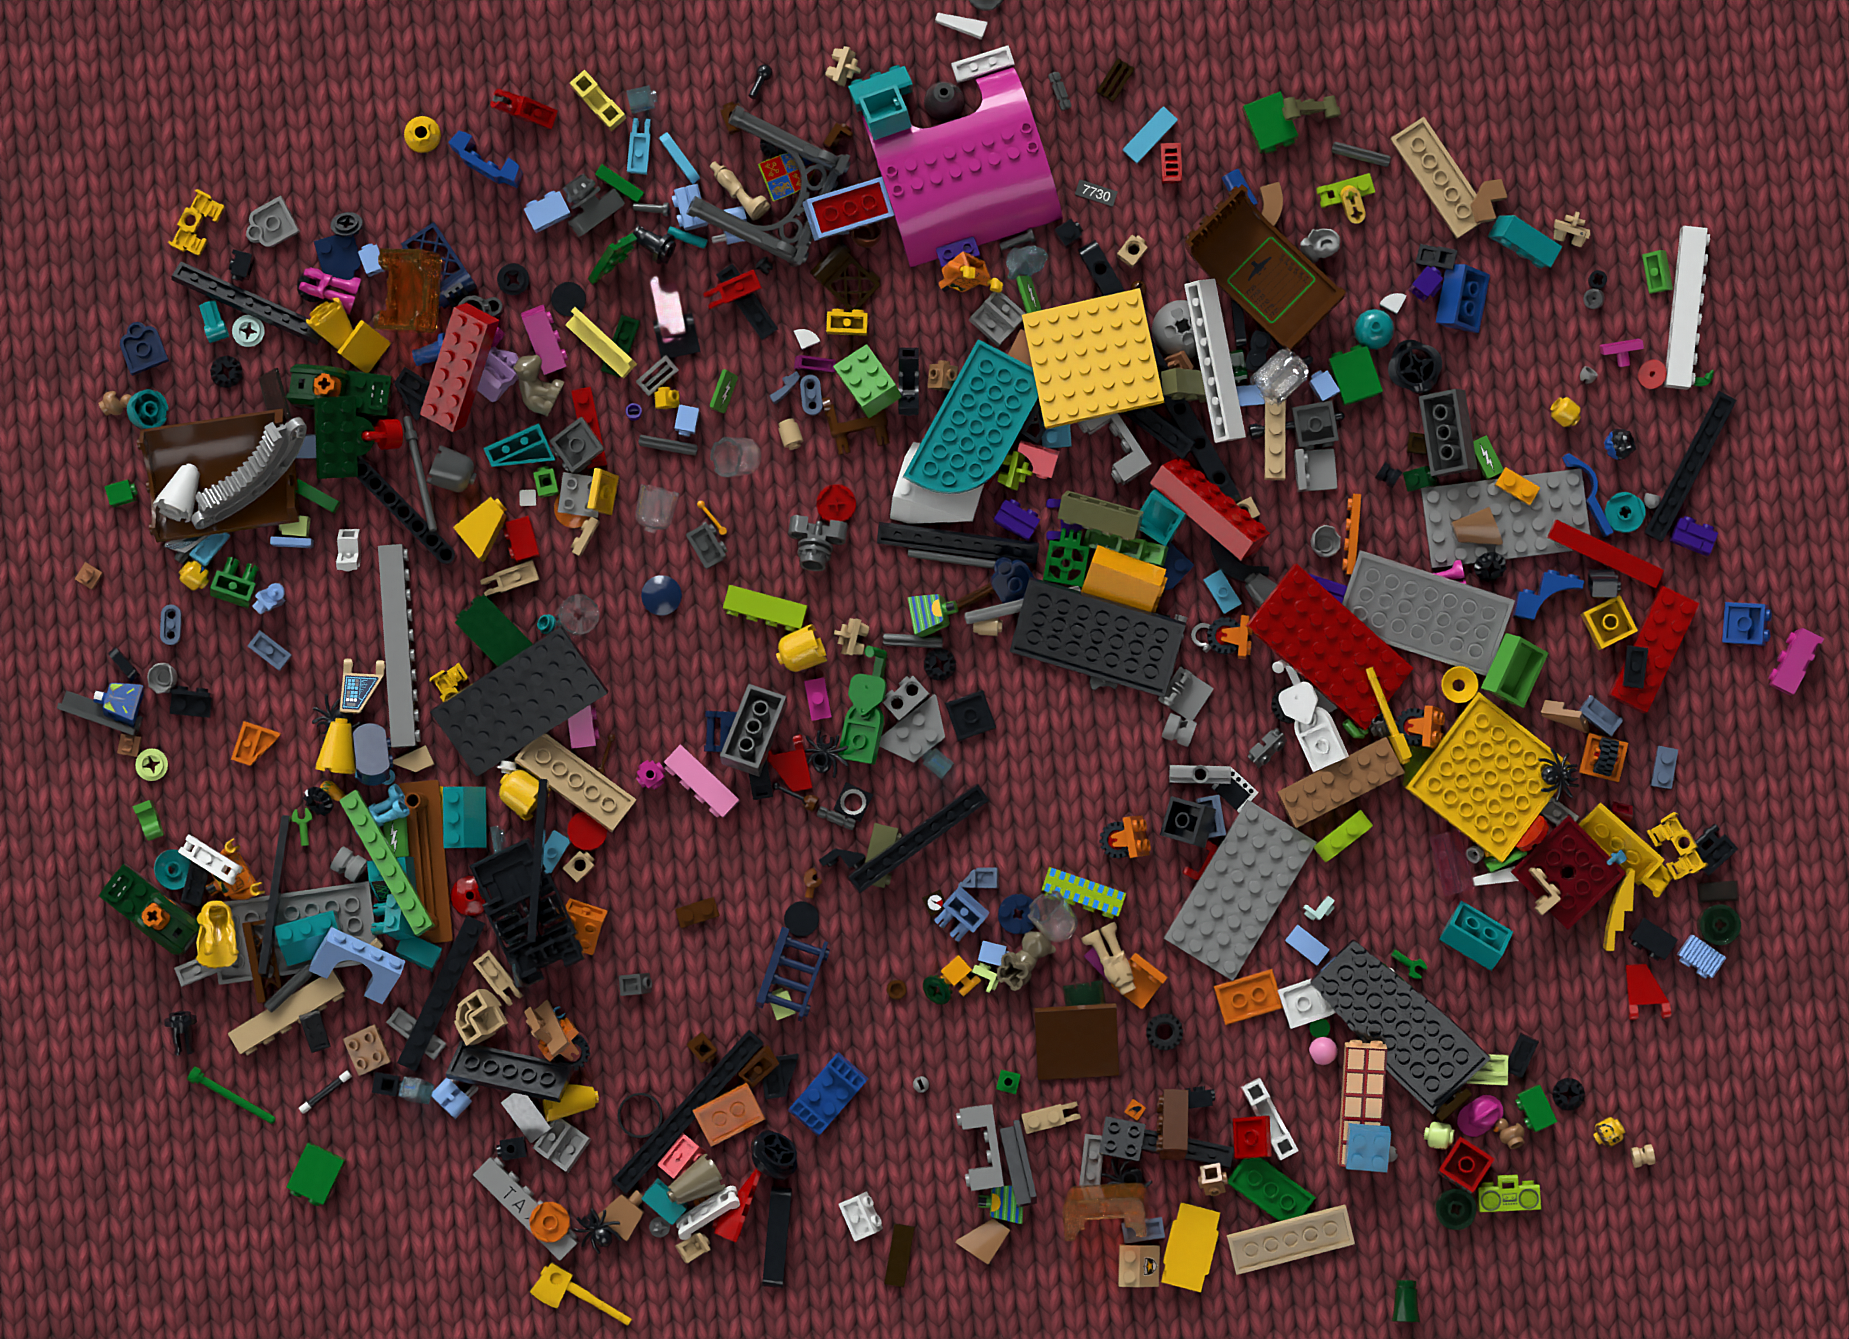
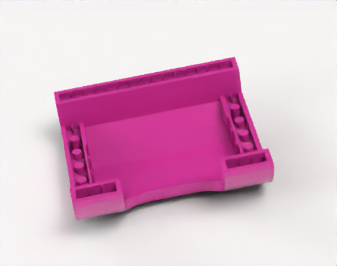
M1014 67L975 79L982 99L981 106L973 114L925 129L912 125L911 128L873 140L863 115L861 116L888 193L910 268L939 259L936 249L954 242L974 237L977 246L1027 231L1030 228L1033 229L1063 219L1045 151L1027 97Z

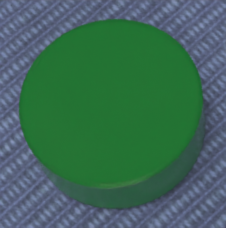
M1322 1018L1311 1022L1309 1030L1316 1038L1326 1037L1330 1032V1025L1327 1020Z

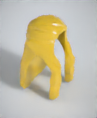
M210 901L202 907L201 913L197 916L200 929L196 942L198 953L196 961L207 968L229 967L237 960L239 954L236 944L233 913L231 908L224 902Z

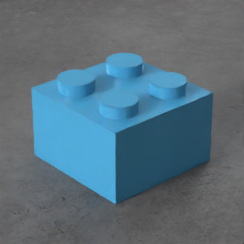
M1348 1123L1344 1162L1346 1169L1387 1172L1391 1139L1390 1127Z

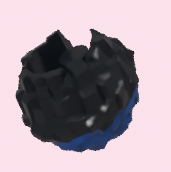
M1616 428L1609 433L1604 442V448L1607 450L1608 456L1620 461L1626 459V457L1637 450L1634 437H1632L1630 431Z

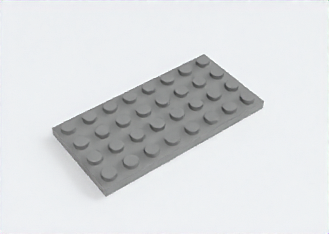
M1573 469L1522 476L1540 487L1530 506L1495 486L1498 479L1421 488L1431 569L1453 566L1456 560H1461L1462 565L1474 564L1479 556L1487 552L1499 553L1506 560L1574 551L1548 539L1547 536L1555 519L1590 535L1582 470ZM1490 507L1503 544L1458 542L1451 523Z
M1360 550L1342 604L1386 644L1454 666H1463L1475 673L1487 676L1497 654L1515 600Z
M1247 800L1163 939L1233 981L1317 842Z
M366 881L283 893L280 897L276 926L336 910L342 932L370 944L377 937L371 933V928H375L371 927V924L375 922V916L373 913L370 883ZM269 896L224 902L231 908L233 913L236 944L239 951L237 958L239 964L217 973L219 985L253 980L242 923L266 919ZM265 924L254 926L255 934L260 938H263ZM275 932L274 948L280 976L297 974L305 965H311L312 960L287 966ZM261 944V946H260L259 949H258L260 955H261L262 944ZM345 960L336 964L334 968L361 965L362 963ZM271 965L268 978L274 973V968Z

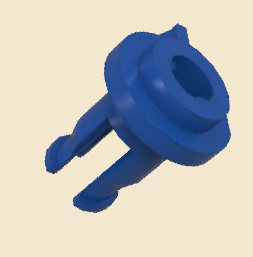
M446 333L438 334V341L433 342V344L412 350L416 366L437 361Z

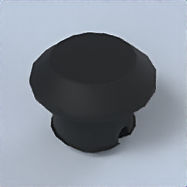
M763 257L756 264V270L760 269L764 274H768L767 268L773 269V265L768 261L769 257Z

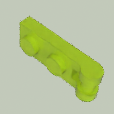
M1370 173L1316 188L1317 195H1320L1321 208L1342 203L1340 193L1348 185L1354 186L1359 191L1361 197L1375 194ZM1332 191L1334 198L1329 199L1328 192ZM1350 191V192H1348L1349 195H1348L1347 197H1348L1350 200H1353V199H1352L1353 193Z

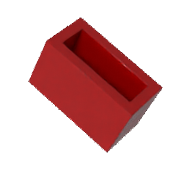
M529 516L505 522L506 527L503 528L506 540L510 539L512 547H508L511 559L515 558L516 562L519 563L541 556Z

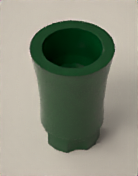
M1396 1280L1393 1322H1420L1416 1281Z

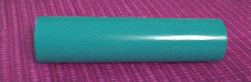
M672 226L669 227L667 232L673 235L675 239L705 249L708 242L705 238Z

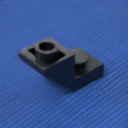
M766 759L760 777L749 773L753 800L773 797Z
M835 848L820 858L819 861L823 867L827 865L830 868L839 861L837 858L841 856L849 869L852 867L857 869L865 863L863 859L866 857L863 853Z

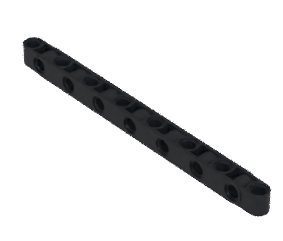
M1096 240L1078 249L1082 261L1102 296L1125 292ZM1099 265L1106 268V272L1102 275L1095 272V268ZM1151 338L1157 369L1162 371L1169 370ZM1163 396L1165 402L1163 404L1176 427L1194 441L1199 439L1204 442L1205 447L1203 449L1193 447L1190 452L1205 478L1217 485L1226 496L1231 497L1235 504L1241 501L1242 497L1188 401L1185 398L1173 400L1171 396ZM1182 405L1185 408V412L1177 414L1174 411V407ZM1217 474L1222 475L1225 479L1224 483L1216 484L1214 476Z

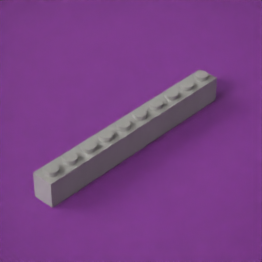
M403 544L378 546L391 747H418V742H421L420 730H417L416 722H419V710H415V702L418 701V691L414 689L413 682L417 681L416 669L412 667V661H415V650L411 649V641H414V631L410 629L409 622L413 621L412 609L408 607V601H411V589H407V581H410V571L406 569L405 562L409 561V553Z

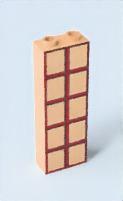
M1350 1040V1042H1345L1338 1164L1341 1167H1346L1344 1162L1348 1123L1383 1126L1387 1046L1381 1041L1362 1043L1361 1040Z

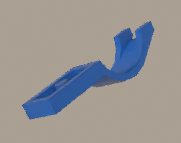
M1570 453L1564 455L1562 459L1566 467L1581 469L1588 475L1591 481V491L1586 499V505L1605 538L1612 534L1613 530L1595 497L1598 488L1596 474L1589 465Z

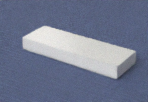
M1009 45L951 63L957 83L1015 65Z

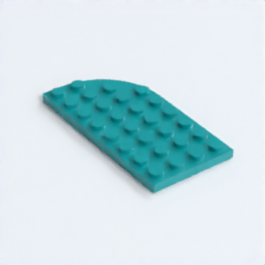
M978 339L907 467L903 478L926 490L941 494L968 492L990 480L1004 462L1038 398L1033 368Z

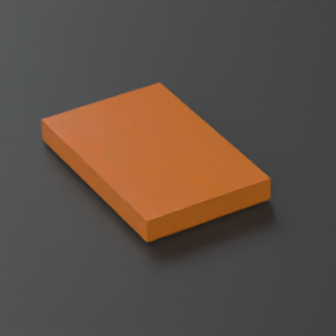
M1272 969L1213 986L1225 1025L1283 1008Z
M747 1083L692 1110L711 1147L765 1120Z

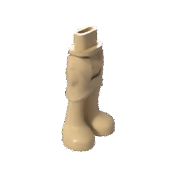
M716 161L710 165V168L715 172L714 176L717 181L729 192L732 198H738L752 220L761 218L769 210L771 205L767 202V199L764 196H758L754 199L749 197L734 173L727 170L725 165L720 166Z
M1113 922L1082 937L1081 940L1084 944L1094 947L1104 967L1106 978L1115 985V988L1118 987L1121 995L1136 987L1132 981L1134 977L1124 950L1121 951L1116 938L1117 925ZM1101 935L1106 939L1113 956H1109Z

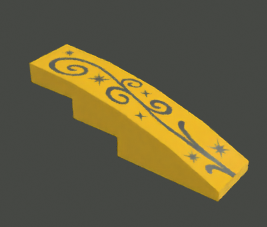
M1627 868L1626 874L1622 877L1610 906L1603 948L1606 951H1614L1615 931L1624 930V911H1633L1635 871L1632 868Z

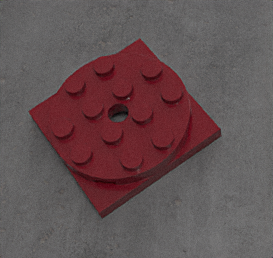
M1569 815L1510 871L1537 900L1543 895L1548 897L1549 894L1528 870L1530 868H1540L1547 876L1545 881L1549 885L1553 884L1560 891L1558 896L1561 898L1548 911L1567 930L1626 874L1616 862L1611 865L1607 864L1611 857ZM1566 866L1573 870V875L1570 878H1564L1562 875V869Z

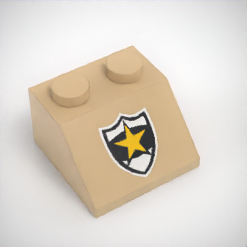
M1119 1244L1118 1286L1159 1287L1160 1245Z

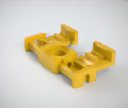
M196 189L197 195L191 207L185 208L177 224L180 228L172 242L168 241V243L182 252L188 250L201 256L208 240L197 238L195 233L203 217L208 215L213 218L214 222L218 223L226 207L213 201L210 195ZM189 215H193L196 218V222L192 226H188L185 223V219Z
M460 663L449 669L447 674L444 675L446 671L441 670L430 678V682L434 681L442 693L440 698L443 702L451 695L459 692L456 688L458 682L469 679Z
M1673 812L1661 820V823L1664 825L1660 824L1651 830H1647V833L1656 847L1661 846V842L1666 839L1668 841L1672 840L1682 858L1679 857V861L1676 863L1671 862L1666 865L1674 879L1679 880L1689 873H1698L1700 869L1706 868L1708 863H1703L1696 851L1698 846L1687 829H1683L1676 817L1679 814ZM1683 837H1687L1690 841L1689 846L1685 849L1679 846V841Z

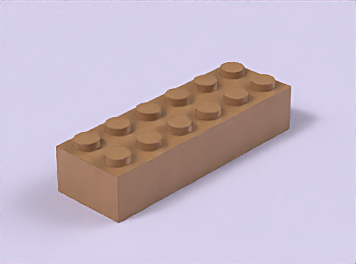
M1384 737L1349 755V757L1335 762L1276 792L1293 827L1297 828L1405 772L1388 739Z

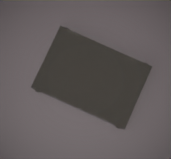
M274 368L258 378L267 411L283 409L286 420H289L292 417L278 368Z

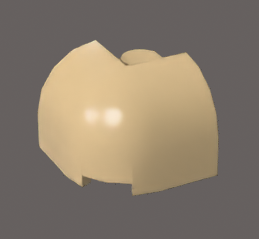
M478 989L457 1005L456 1021L454 1022L466 1046L478 1044L496 1034V1031L508 1024L499 1008L502 1005L488 990Z

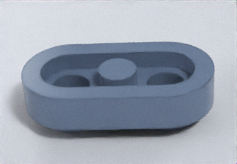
M807 375L800 382L802 407L806 414L814 416L819 414L823 407L821 385L816 376ZM812 382L814 388L808 389L807 384ZM811 402L816 403L815 409L809 408Z
M167 605L161 611L160 638L167 645H175L181 639L182 611L175 605ZM175 612V618L170 619L169 613ZM170 632L175 634L173 639L168 638Z

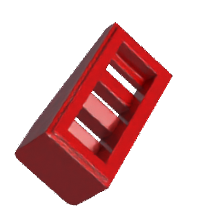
M1161 143L1162 184L1182 183L1181 143ZM1165 149H1177V153H1165ZM1165 157H1177V160H1165ZM1177 164V168H1166V165ZM1166 172H1177V175H1166Z

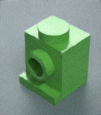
M549 466L538 468V472L533 473L540 498L560 494L553 468L549 469ZM544 479H550V484L545 486L543 484Z

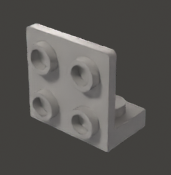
M1296 449L1294 451L1297 492L1337 488L1334 449L1310 451Z

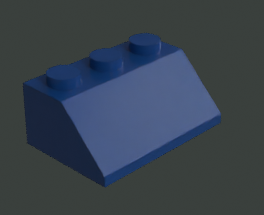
M1455 264L1453 270H1445L1435 323L1448 328L1479 333L1490 274L1466 264Z

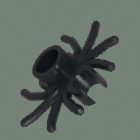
M325 694V705L328 713L318 707H313V710L325 715L312 720V724L321 721L317 724V727L322 724L326 726V731L321 734L327 733L331 721H335L336 718L348 719L347 723L352 721L353 713L340 712V707L335 710L341 702V697L337 699L330 710L328 694ZM358 722L355 725H352V729L357 728L362 723Z
M820 730L817 732L816 744L807 735V741L816 748L805 749V753L815 752L807 760L808 767L813 759L815 770L819 773H825L831 768L833 762V778H836L837 764L834 758L841 761L846 767L849 766L843 758L834 754L848 749L847 745L835 749L839 742V735L836 736V739L830 737L828 744L825 741L827 735H823L820 738Z
M1551 748L1550 750L1555 757L1556 763L1547 758H1539L1538 760L1553 765L1546 766L1541 776L1546 784H1555V786L1542 788L1541 791L1550 792L1559 786L1555 802H1558L1563 785L1567 795L1573 798L1567 786L1579 787V784L1571 783L1578 779L1571 777V773L1578 771L1575 769L1578 765H1565L1570 755L1569 753L1564 756L1560 764L1557 753Z
M1112 1158L1111 1165L1116 1177L1107 1173H1101V1177L1114 1180L1104 1185L1102 1190L1104 1191L1113 1185L1109 1189V1193L1113 1189L1119 1191V1194L1114 1197V1199L1120 1198L1115 1203L1116 1206H1119L1124 1201L1127 1194L1129 1209H1132L1133 1203L1130 1193L1140 1200L1148 1201V1198L1134 1191L1147 1188L1152 1184V1180L1136 1188L1143 1179L1141 1170L1131 1167L1124 1171L1126 1165L1131 1161L1126 1160L1118 1173L1115 1161Z
M591 1208L587 1218L586 1216L582 1220L580 1217L576 1218L585 1229L574 1228V1231L578 1233L589 1232L583 1239L581 1247L585 1246L587 1239L590 1237L593 1248L600 1254L601 1251L596 1244L600 1247L610 1246L612 1234L619 1241L622 1240L620 1235L608 1226L620 1225V1222L611 1221L603 1223L606 1217V1210H603V1215L599 1221L598 1214Z

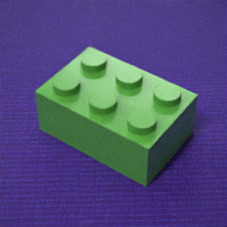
M867 344L833 366L840 380L868 419L902 397L896 384Z
M1506 633L1481 688L1509 704L1524 708L1548 656V652L1522 637Z

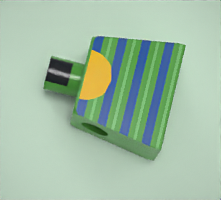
M939 594L908 597L914 634L919 637H925L949 626L948 615L958 612L955 601L946 603L945 598Z
M1012 1185L991 1188V1196L979 1195L978 1207L990 1208V1217L1022 1224L1023 1207L1017 1208Z

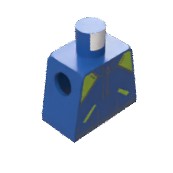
M110 683L107 693L95 692L93 702L103 704L104 716L134 727L144 695L143 685Z

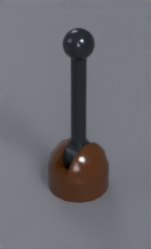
M777 782L772 784L773 790H780L801 800L806 810L810 812L815 810L819 797L814 795L802 797L781 787Z

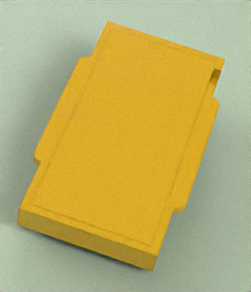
M1180 1203L1177 1218L1172 1223L1163 1259L1165 1267L1161 1279L1162 1283L1201 1292L1205 1275L1209 1274L1218 1238V1231L1216 1229L1220 1212Z

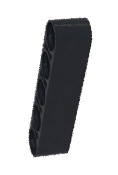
M771 1187L762 1286L783 1288L792 1188Z

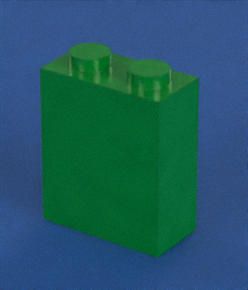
M1281 91L1246 104L1242 108L1259 153L1265 152V154H1270L1276 151L1278 146L1284 145V147L1294 144L1298 138L1293 121H1286L1283 115L1284 98Z
M1357 345L1350 348V352L1344 354L1342 351L1331 354L1332 358L1328 360L1334 382L1340 390L1339 396L1343 407L1380 395L1383 392L1368 346L1362 347V345Z
M309 1142L286 1188L290 1189L289 1193L301 1198L303 1195L309 1198L308 1202L316 1206L324 1205L347 1159Z

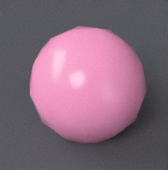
M1327 1037L1315 1039L1309 1047L1313 1060L1320 1065L1330 1064L1337 1056L1338 1049L1335 1042Z

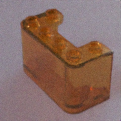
M380 248L378 264L383 270L389 271L387 279L388 292L385 301L386 310H379L374 316V329L391 333H434L438 323L442 267L440 255L423 249Z
M1141 1183L1071 1187L1066 1194L1062 1208L1065 1241L1075 1240L1078 1231L1085 1230L1087 1220L1125 1218V1228L1130 1227L1134 1229L1136 1237H1147L1150 1225L1147 1188Z

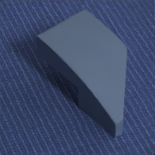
M797 371L790 376L783 377L782 380L785 386L770 395L774 405L781 401L796 385L800 378Z
M999 868L973 869L958 884V887L999 888Z

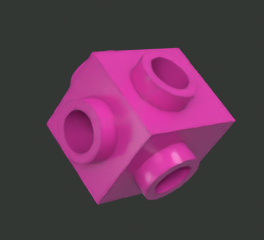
M646 760L638 766L640 770L637 771L639 776L636 779L642 788L647 786L649 790L652 787L655 790L664 784L663 780L666 777L663 773L666 771L660 762L655 763L653 760L651 762ZM650 770L654 772L652 778L647 777V772Z

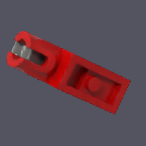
M502 89L495 90L493 100L490 103L492 108L526 122H532L546 129H552L558 110L526 96H518Z

